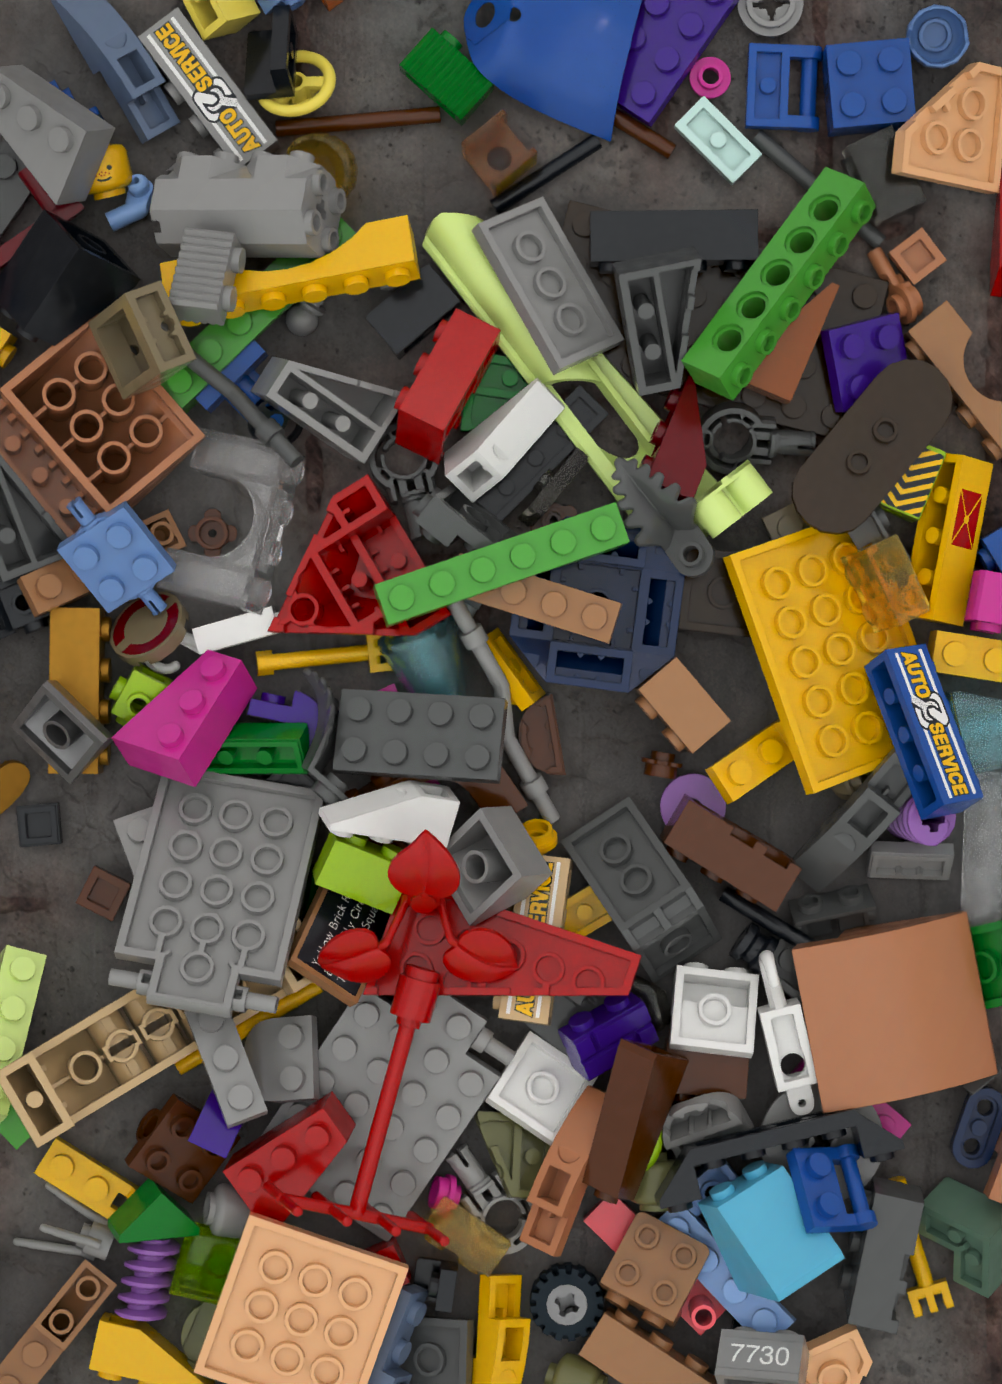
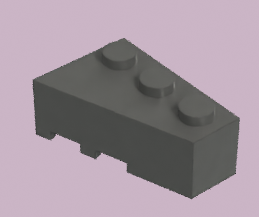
M695 246L612 263L632 380L639 396L681 388L684 364L681 360L687 352L688 330L691 312L694 310V294L698 271H700L702 257Z
M873 1176L869 1190H864L869 1209L875 1211L878 1225L869 1230L850 1232L848 1251H851L852 1255L849 1265L843 1263L841 1266L838 1288L843 1289L848 1324L897 1335L900 1321L896 1318L895 1308L899 1294L905 1295L908 1282L903 1281L909 1257L914 1255L924 1208V1199L920 1186Z

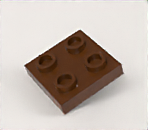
M173 1093L161 1110L157 1108L151 1109L142 1118L136 1131L138 1142L124 1160L130 1168L193 1204L225 1158L188 1141L202 1110ZM239 1134L237 1135L236 1140H235V1142H234V1144H233V1146H232L230 1152H231L232 1149L235 1147V1145L238 1143V1141L241 1139V1137L239 1136Z

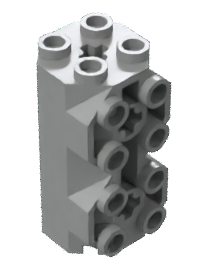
M300 150L291 151L290 155H274L266 151H254L251 161L246 166L238 164L239 157L226 151H217L214 153V156L197 155L192 152L182 151L177 154L176 162L166 170L169 174L160 175L155 179L149 210L151 220L159 221L161 232H154L156 244L171 257H179L184 229L188 227L235 233L241 247L245 248L246 258H321L326 253H331L339 247L338 228L341 214L344 213L346 208L345 191L342 188L336 187L335 179L322 165L314 163L315 157L312 154Z

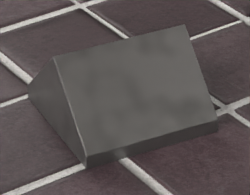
M47 680L42 684L11 725V728L69 784H72L113 741L111 738L113 734L57 680Z

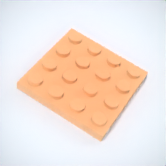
M250 1211L193 1373L226 1384H368L409 1270L408 1264Z

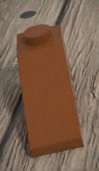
M832 282L801 309L797 319L790 323L777 341L774 350L765 357L745 388L785 405L791 402L840 285Z

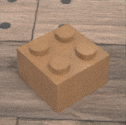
M677 657L672 658L635 688L636 692L640 695L635 700V703L650 720L658 716L667 728L661 733L676 751L680 752L685 748L693 754L731 722Z

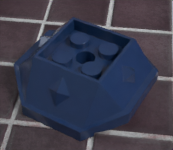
M566 516V517L563 518L562 520L567 519V518H570V517H573V516ZM625 527L630 542L623 547L535 575L536 577L587 593H599L607 599L622 603L610 644L512 614L509 636L545 682L629 693L674 658L685 576L676 569L661 547H639L635 544L634 539L641 531V528L627 529Z

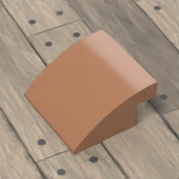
M92 319L55 346L52 345L0 388V455L27 486L41 506L52 516L67 537L76 533L81 526L73 514L66 508L73 499L75 501L76 497L81 496L94 515L110 511L124 501H127L131 508H133L205 438L203 432L162 385L125 400L122 399L88 325Z
M967 910L846 929L838 938L800 943L792 949L823 1113L907 1099L956 1087L998 1073Z

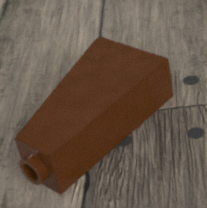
M621 1038L582 1181L595 1188L594 1196L612 1204H617L618 1199H635L689 1060L652 1044Z

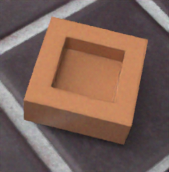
M920 228L887 254L904 278L910 281L913 286L947 261L923 228Z

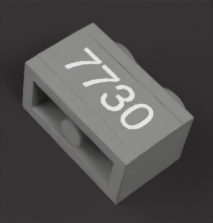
M745 1326L736 1327L735 1329H721L715 1368L717 1384H806L809 1351L805 1335H798L791 1330H778L775 1333L760 1332Z

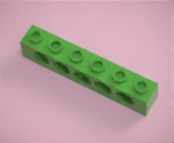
M828 167L823 169L681 360L696 384L734 401L742 388L749 384L753 373L765 357L774 350L777 341L790 323L797 319L801 308L812 293L822 285L826 274L838 258L845 254L849 243L860 228L870 220L876 204L865 182Z

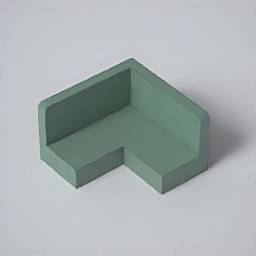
M945 1177L924 1199L919 1234L954 1251L953 1281L989 1298L1002 1284V1203L991 1200L985 1194L950 1177Z

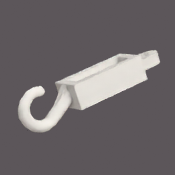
M270 606L193 628V634L186 632L180 644L202 655L207 650L215 652L278 633L268 632L274 616L277 617L279 612L276 613L275 607ZM148 661L145 662L146 666L152 671L164 675L172 674L181 667L178 661H172L168 664L161 662L150 664Z
M764 950L759 954V966L769 1004L757 1007L775 1086L778 1093L786 1091L788 1103L795 1114L807 1115L814 1108L811 1085L816 1084L817 1079L801 1004L797 997L786 1000L774 954L769 950ZM790 1053L800 1055L804 1061L802 1071L787 1075L782 1072L781 1061L786 1055ZM799 1100H805L803 1104H798Z

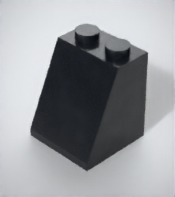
M44 209L0 274V312L17 323L16 331L32 342H37L38 339H41L55 346L111 305L124 293L133 289L141 279L104 239Z

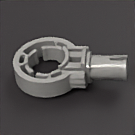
M467 1143L458 1146L455 1149L463 1159L464 1164L459 1156L452 1151L446 1156L445 1160L451 1165L464 1184L467 1193L470 1194L478 1206L477 1209L466 1194L463 1193L461 1195L460 1202L467 1210L466 1225L469 1234L478 1245L491 1253L507 1255L520 1251L528 1245L519 1240L527 1220L523 1217H519L517 1227L508 1235L502 1237L494 1236L496 1242L506 1243V1245L496 1246L488 1244L479 1233L482 1231L488 1238H493V1234L486 1228L485 1217L490 1207L496 1202L510 1200L515 1203L518 1212L521 1214H526V1211L520 1201L523 1200L525 1202L528 1214L532 1203L528 1202L527 1199L508 1198L495 1170L490 1174L500 1187V1192L494 1184L495 1182L486 1174L472 1154ZM485 1190L489 1193V1196L486 1198L481 1194Z

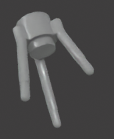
M47 1182L45 1184L47 1190L91 1220L93 1224L84 1222L80 1234L47 1224L40 1225V1231L75 1242V1246L18 1237L13 1239V1244L31 1249L81 1256L92 1261L95 1258L105 1261L114 1239V1235L107 1226L108 1219Z

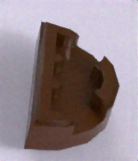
M550 694L540 698L525 710L519 724L518 741L530 763L536 769L549 775H566L553 695Z

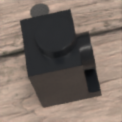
M21 576L6 582L0 581V598L13 630L24 628L25 633L30 634L49 626L47 618H50V612L35 618L30 608L26 611L19 608L18 599L23 593L17 580Z

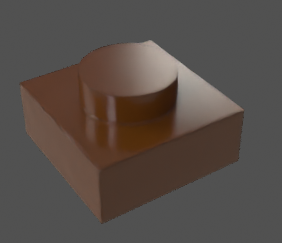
M95 865L76 903L110 921H114L132 883Z

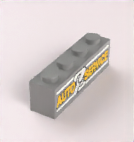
M178 7L138 36L157 68H160L169 80V82L163 85L178 106L185 101L194 113V115L188 118L190 123L203 139L210 135L219 148L213 151V153L217 151L233 153L239 157L238 164L246 166L251 161L254 151L274 153L280 148L276 137L249 101L246 100L243 93Z

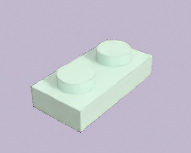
M705 96L674 125V129L731 186L762 156V153Z

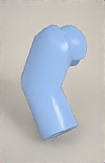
M142 174L132 175V181L127 186L129 189L125 204L105 213L113 232L143 219L149 213L153 184L146 176Z

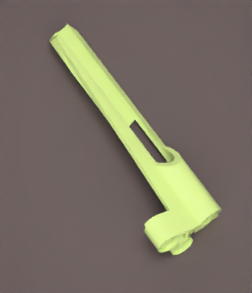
M440 213L428 226L422 247L478 319L501 330L498 346L526 383L529 385L538 378L565 405V409L558 415L555 421L617 502L623 499L624 495L613 493V487L620 481L613 480L611 477L616 471L614 461L618 456L609 454L595 443L552 385L564 381L594 383L637 438L639 449L636 455L624 458L627 461L635 458L638 461L637 468H639L646 454L652 455L655 445L649 443L657 423L659 420H663L643 397L639 396L635 388L603 353L553 375L471 231L478 223L484 220L469 214ZM746 460L719 482L705 468L694 496L697 501L694 522L706 537L710 535L713 539L766 499L773 491L749 460ZM624 510L628 516L633 512V510Z

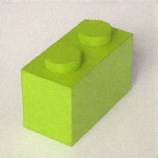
M330 832L312 870L315 885L392 915L402 893L396 890L390 883L388 867L391 860L403 849L391 843L380 846L368 841V837L364 835L354 834L351 838H344Z

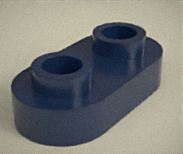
M984 1086L972 1096L968 1093L964 1100L950 1141L953 1157L964 1167H982L989 1162L993 1155L1002 1129V1095L994 1088ZM984 1099L989 1100L991 1103L990 1110L987 1113H979L977 1110L978 1103ZM970 1138L976 1139L978 1143L977 1148L973 1152H966L964 1150L965 1141Z

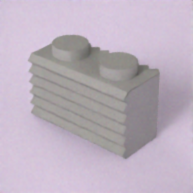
M188 227L184 229L181 250L179 251V258L177 259L169 296L179 321L185 320L187 322L193 321L195 323L201 322L203 324L209 323L211 325L223 326L227 311L233 312L235 310L237 288L233 285L236 273L242 274L246 264L245 248L241 247L235 233Z

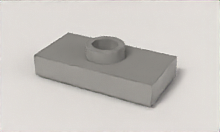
M874 841L869 847L866 863L867 877L949 880L954 860V844L940 843L937 846H927L912 841Z

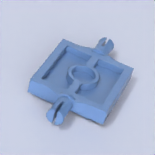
M81 496L76 497L75 501L73 499L69 502L66 508L73 514L81 526L76 533L59 543L57 551L107 613H110L125 602L137 598L144 602L153 616L158 615L159 612L161 613L167 607V603L163 601L153 587L158 581L175 571L176 563L127 501L122 502L110 511L96 515L85 504Z

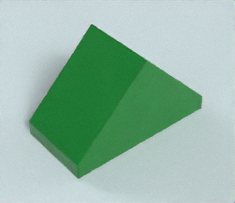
M149 1178L108 1218V1228L119 1244L199 1236L200 1227L188 1211L162 1187Z

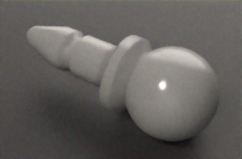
M326 299L317 303L303 301L293 305L287 311L285 318L288 329L298 336L311 334L318 325V316H322L325 313L322 305Z

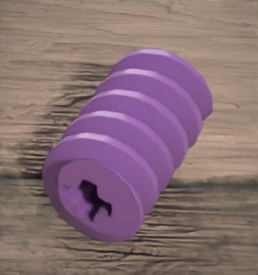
M911 795L901 806L899 816L889 825L887 830L890 834L900 839L927 846H937L950 836L955 827L956 814L921 820Z
M170 1238L141 1241L139 1244L128 1245L127 1250L138 1255L137 1260H127L124 1262L125 1267L134 1271V1276L121 1278L120 1282L131 1287V1291L118 1293L117 1298L128 1305L127 1308L115 1309L114 1313L116 1315L134 1321H156L166 1318L168 1310L162 1304L169 1302L171 1297L170 1292L165 1288L172 1286L174 1283V1277L168 1271L175 1270L178 1262L171 1255L180 1252L181 1245L179 1242Z

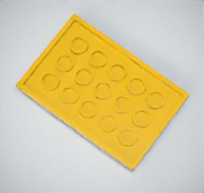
M812 527L723 558L806 795L817 793L873 771L894 748L864 666L886 649L917 645L907 616L900 615L902 601L895 582L884 588L880 581L875 583L872 574L862 559V556L875 549L872 543L857 550L848 533L839 535L821 533Z

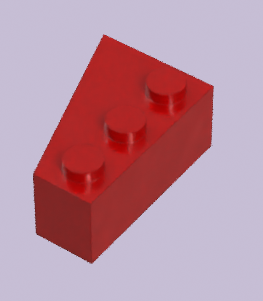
M333 1091L320 1098V1100L312 1103L235 1152L222 1172L251 1212L284 1222L290 1215V1212L282 1205L277 1204L276 1200L263 1189V1184L270 1181L284 1193L304 1197L347 1143L356 1123Z

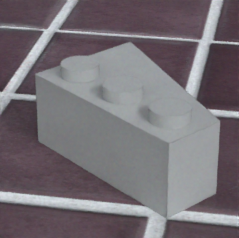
M23 64L0 66L1 135L56 205L86 201L115 127Z
M272 356L250 390L346 458L365 464L398 412L394 405L400 393L397 390Z

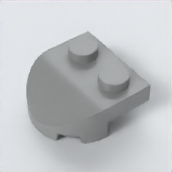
M304 1015L270 1018L256 1024L247 1036L244 1049L264 1101L286 1104L285 1102L320 1100L317 1017Z
M712 1092L671 1106L663 1126V1143L665 1149H672L677 1158L685 1144L754 1128V1125L743 1104L736 1096L727 1092Z

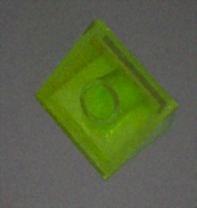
M197 1223L200 1227L199 1236L184 1237L169 1294L217 1305L240 1239L215 1236L211 1233L209 1225Z

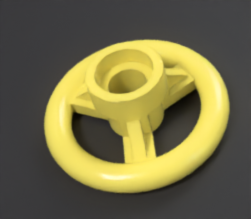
M297 50L296 63L312 64L321 70L323 76L306 77L303 73L296 72L295 96L258 100L260 105L268 112L282 117L303 116L319 109L331 97L336 85L335 70L325 57L312 51Z

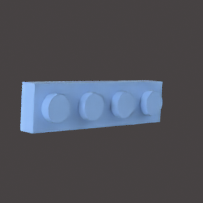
M689 1209L676 1213L666 1211L658 1219L698 1240L709 1248V1257L697 1279L741 1326L750 1327L760 1332L775 1333L778 1330H787L796 1321V1318L780 1302L738 1290L709 1227L699 1217L696 1218Z

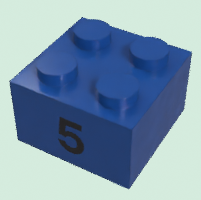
M909 37L825 46L822 52L821 64L828 137L897 131L916 113Z

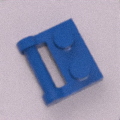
M749 43L745 129L793 130L805 133L819 131L820 118L816 117L817 68L818 62L822 61V47L814 45ZM790 60L801 62L799 115H788Z
M850 1143L838 1147L793 1148L786 1154L806 1234L865 1231L878 1225L875 1211L869 1209L857 1165V1160L860 1156L856 1144ZM834 1165H841L853 1214H847Z

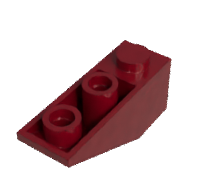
M689 375L680 389H672L669 392L663 409L669 411L665 422L659 420L649 443L655 445L652 455L646 454L639 467L643 464L650 466V478L656 472L664 474L665 478L661 489L673 483L679 484L681 490L678 501L688 497L694 498L707 466L696 385Z

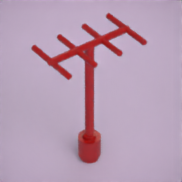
M407 964L405 973H400L390 1008V1013L397 1016L396 1023L399 1024L350 1205L333 1203L319 1191L313 1192L311 1198L284 1193L270 1181L263 1184V1189L276 1200L277 1204L282 1205L295 1217L301 1216L303 1210L331 1215L345 1227L351 1226L353 1220L380 1225L394 1237H398L402 1229L427 1234L443 1247L449 1244L450 1240L445 1234L416 1212L408 1211L406 1217L382 1213L368 1203L415 1029H420L421 1023L429 1024L432 1019L441 986L437 982L439 972L422 966Z

